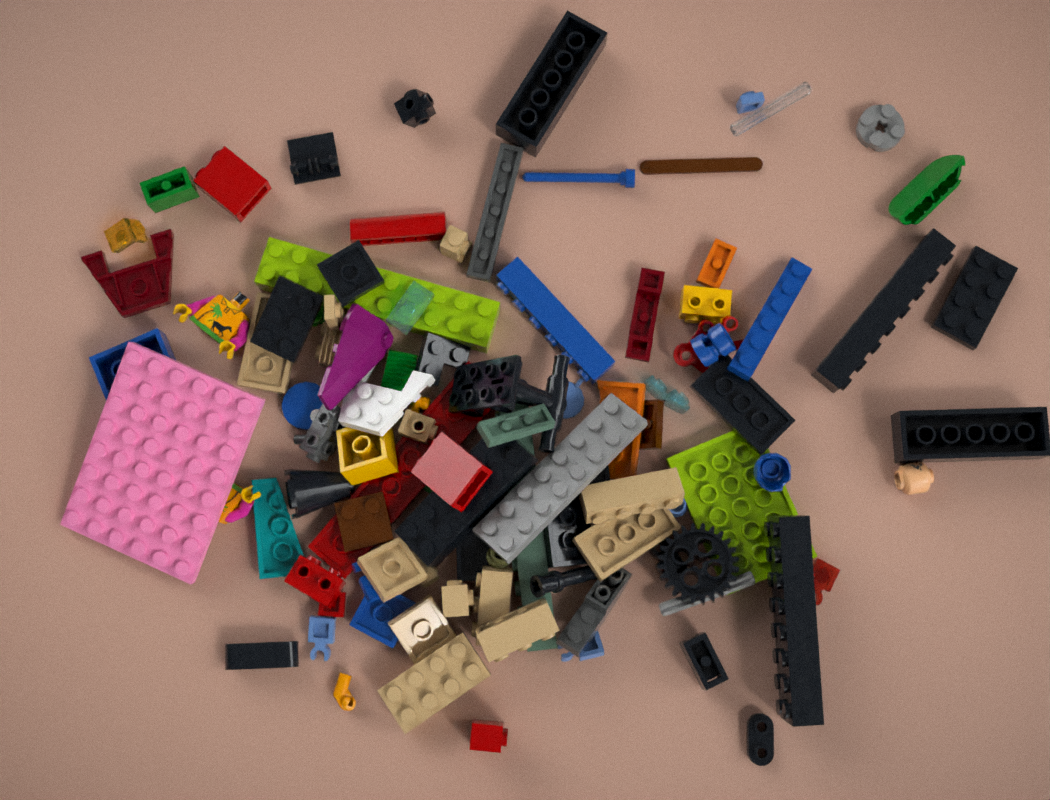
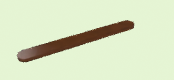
M758 157L645 160L640 164V171L645 175L757 172L761 170L763 162Z

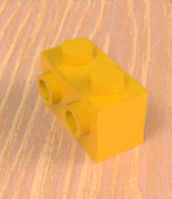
M684 285L681 290L679 319H685L686 323L692 324L699 323L702 320H709L714 325L719 322L722 324L723 318L730 315L732 290Z

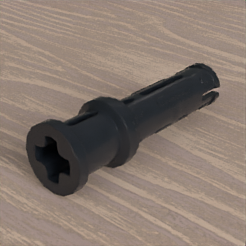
M589 565L565 572L553 570L548 575L532 576L530 578V590L536 598H540L545 593H559L564 587L598 578Z

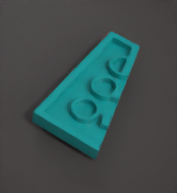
M277 478L252 480L253 494L258 491L261 493V496L254 500L259 579L287 577L299 556L302 555L304 557L278 480Z

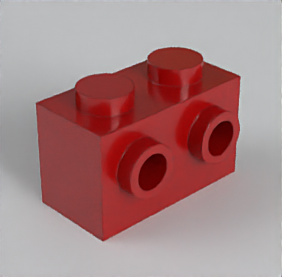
M300 555L284 582L331 609L346 584L341 579L343 574L331 567L328 571L320 567L322 562L311 555H308L307 558Z

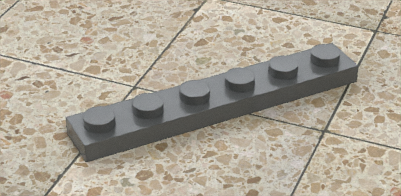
M504 143L500 144L466 274L468 278L490 283L524 148Z

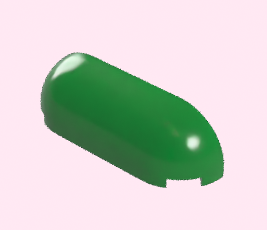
M948 155L930 163L890 202L888 211L893 219L903 225H917L924 220L961 183L959 177L962 166H965L964 156Z

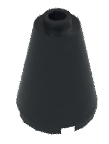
M284 470V476H290V479L285 482L289 508H295L296 512L291 515L292 519L300 518L350 497V491H354V485L352 486L340 472Z

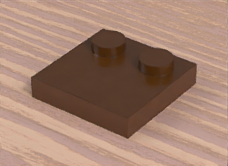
M383 491L334 503L346 553L394 540Z

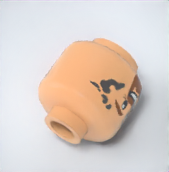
M911 462L901 464L898 470L895 471L894 479L898 490H902L904 494L912 495L926 493L931 483L934 482V474L932 469H928L925 463Z

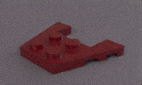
M171 229L150 235L156 254L155 259L110 273L105 253L102 250L81 257L83 263L88 267L95 280L103 288L105 294L123 318L171 304L174 233Z

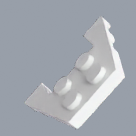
M374 366L343 398L338 421L344 427L383 437L404 415L403 410L411 402L415 403L421 397L419 393L426 386H432L435 379L431 374L413 370L403 390L398 391L366 383L375 368Z

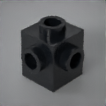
M418 89L407 91L403 98L394 103L402 123L413 128L427 123L430 117L436 114L433 107L434 101L430 94Z

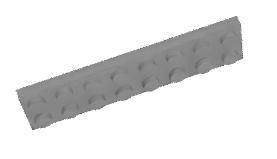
M610 393L554 448V453L550 452L472 529L474 534L507 564H510L648 425L647 420Z

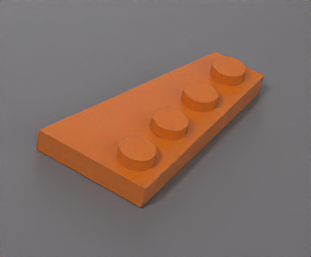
M597 380L601 398L600 403L612 393L643 417L646 391L644 383ZM641 432L608 464L610 479L637 475Z

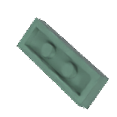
M543 403L481 421L477 425V430L487 447L490 448L553 429L556 422Z

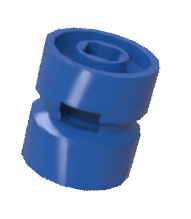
M720 322L709 328L707 335L701 333L690 340L695 353L705 367L718 361L719 355L725 357L736 350L733 340Z

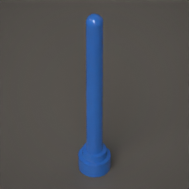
M625 169L621 173L526 172L522 176L525 182L620 183V185H625V188H635V169Z

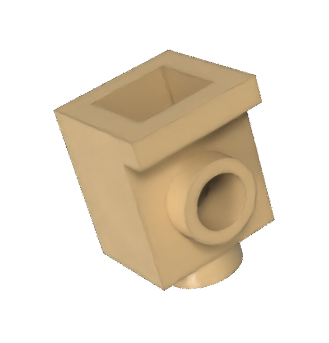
M450 225L439 246L441 254L462 264L473 242L468 240L467 232Z
M406 409L398 433L401 436L428 445L429 440L435 438L438 426H435V419ZM418 422L423 424V429L420 431L414 429L415 424Z

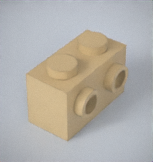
M462 580L447 581V586H441L443 618L471 616L470 606L474 605V590H469V586L467 584L463 585Z

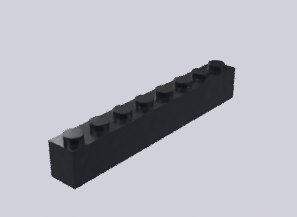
M933 228L912 251L811 376L832 393L839 389L843 391L852 381L850 375L854 371L858 373L867 363L864 358L868 353L873 355L882 343L879 340L882 336H889L895 329L896 325L893 324L898 317L902 319L911 309L908 306L912 300L917 301L925 292L922 287L927 282L931 284L939 275L937 269L940 265L946 266L954 255L951 252L956 245Z

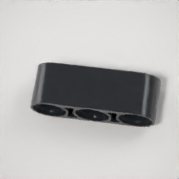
M298 641L225 644V670L299 667Z

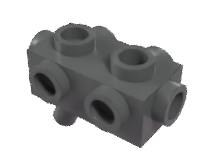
M322 404L307 434L294 436V443L300 445L299 448L308 452L306 457L319 463L321 459L327 461L329 456L334 454L336 450L335 444L337 443L336 430L345 428L338 421L341 411L340 407L335 406L330 411Z

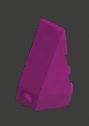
M354 303L341 323L339 330L343 333L339 344H334L332 350L335 353L332 366L326 368L318 392L321 402L330 411L385 356L394 339L384 321Z

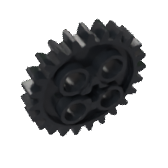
M692 523L691 530L687 531L683 525L681 526V534L675 530L672 531L673 540L668 537L665 538L668 547L660 546V551L665 554L657 556V560L664 563L657 566L658 571L665 572L659 576L660 581L668 580L665 584V589L673 587V597L679 593L682 594L681 602H684L689 597L691 598V605H694L696 599H700L701 604L704 605L705 598H709L712 603H715L714 595L717 594L723 598L724 593L722 589L731 591L732 588L728 581L736 582L737 578L731 574L739 572V567L732 565L739 562V557L731 556L736 552V547L728 548L731 539L723 541V531L717 535L714 534L715 526L706 531L704 523H702L700 529H696L695 524ZM701 543H708L712 549L708 553H702L698 550V546ZM678 552H685L689 558L685 562H678L674 556ZM714 555H718V556H719L718 559H712V560L706 561V560L710 559V558H711L712 556H714ZM695 559H698L699 562H703L701 569H698L697 566H693ZM711 566H718L722 573L714 577L707 570ZM690 567L682 573H677L678 569ZM687 575H694L697 577L698 582L690 586L684 582V578Z

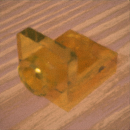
M123 218L104 231L112 253H120L135 242L145 243L148 241L144 226L139 220Z

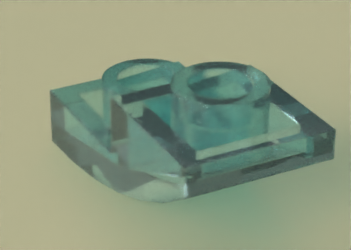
M653 375L645 380L646 390L655 399L663 400L664 405L680 414H685L690 409L688 405L690 402L683 392H678L674 389L667 394L666 385L660 378L656 379Z

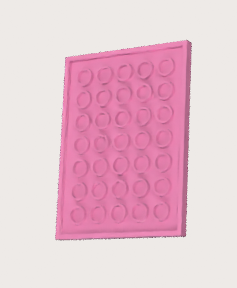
M128 342L60 525L186 583H195L266 399L135 342Z

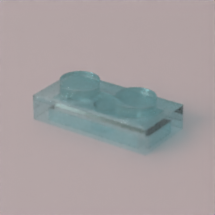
M413 281L386 318V322L407 335L434 298V293Z

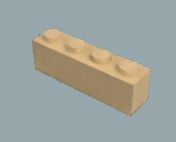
M675 467L589 484L579 493V500L586 524H601L613 518L625 519L633 514H650L658 509L677 508L679 505H682L685 492Z

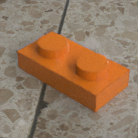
M716 238L696 283L708 288L719 289L737 247Z

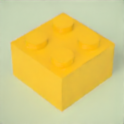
M348 427L336 430L340 473L352 486L398 472L392 428L383 437Z

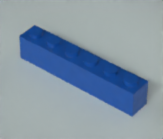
M516 257L496 275L497 288L504 295L509 294L514 300L512 303L521 313L525 311L530 317L528 320L536 330L540 328L546 334L544 336L546 341L552 347L557 346L562 351L560 355L570 358L568 364L573 363L578 369L577 374L584 382L589 381L593 385L614 366L615 360L519 257Z

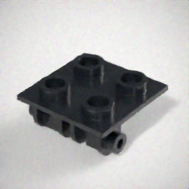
M333 132L287 140L291 161L290 170L291 174H293L295 185L341 176Z

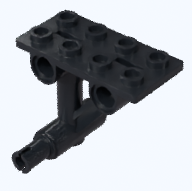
M519 355L457 366L453 376L454 383L452 394L449 398L448 412L452 414L462 413L472 417H483L484 409L490 408L499 412L513 413L515 403L527 406H537L544 403L556 423L553 429L542 432L538 450L545 453H554L556 434L561 430L564 411L567 407L566 397L569 381L566 375L570 358L565 355L554 356L552 375L547 378L545 391L527 384L525 380L520 378L523 363Z

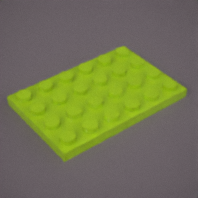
M733 430L667 458L666 462L669 468H677L685 492L686 506L696 529H700L702 523H704L706 531H709L712 526H715L714 534L716 535L723 531L722 540L731 539L728 548L736 547V552L731 556L739 557V562L732 564L739 567V572L731 574L738 576L746 572H752L755 583L767 579L768 572H771L770 562H767L766 547H769V539L764 533V523L767 522V516L798 515L785 485L783 490L779 492H769L758 485L753 473L754 465L761 456ZM767 449L762 455L770 453L769 449ZM703 543L706 552H710L712 547L708 543ZM812 546V557L816 558L817 554ZM714 555L710 558V560L718 559L719 556ZM713 566L716 575L719 576L722 573L721 569L718 566Z

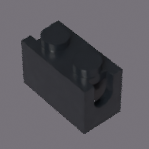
M700 632L695 637L679 643L701 689L707 691L729 679L706 632Z

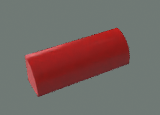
M445 212L350 219L351 243L359 240L362 246L439 241L444 238L447 232Z

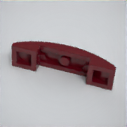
M641 268L625 358L649 363L659 300L665 276L663 271Z

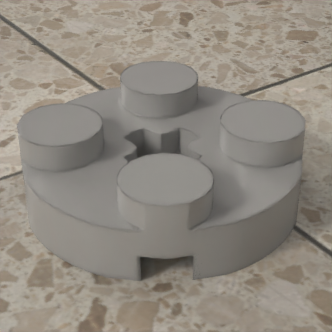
M890 104L874 105L867 108L858 119L856 135L860 143L866 148L869 146L877 152H885L894 148L905 134L904 121L894 106ZM877 124H881L885 127L884 133H882L880 130H875Z

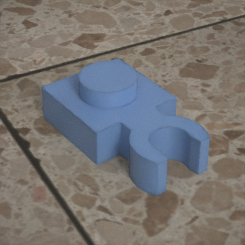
M316 615L309 617L308 642L315 643V647L310 652L311 660L317 658V651L324 653V661L329 660L331 650L327 644L335 642L336 617Z
M598 631L579 654V661L604 656V648ZM571 652L561 654V661L571 660L574 654Z

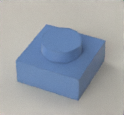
M749 91L742 94L736 104L738 114L760 110L765 101L763 92L755 93L754 91Z

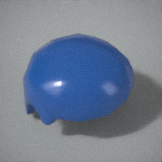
M767 453L756 461L753 475L761 488L769 492H779L791 480V465L784 456L778 453Z

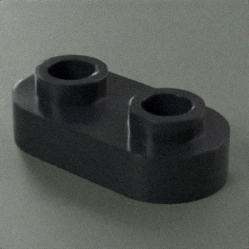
M755 713L747 721V756L751 762L759 766L769 764L774 757V725L771 718L763 713ZM759 722H764L765 724L763 731H758L757 729ZM760 748L765 750L763 757H758L757 751Z

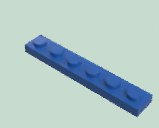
M793 257L790 259L727 367L729 371L749 381L810 275L812 268Z

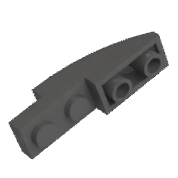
M621 568L603 581L597 580L585 596L583 604L557 638L556 643L578 657L607 618L630 580L632 573Z

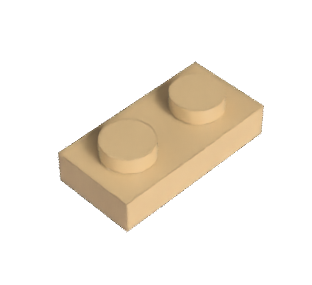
M324 295V320L331 331H340L341 323L345 317L341 302L337 301L335 295Z

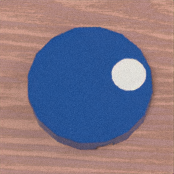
M297 383L283 397V415L297 429L308 431L323 404L318 397L320 386L316 383Z

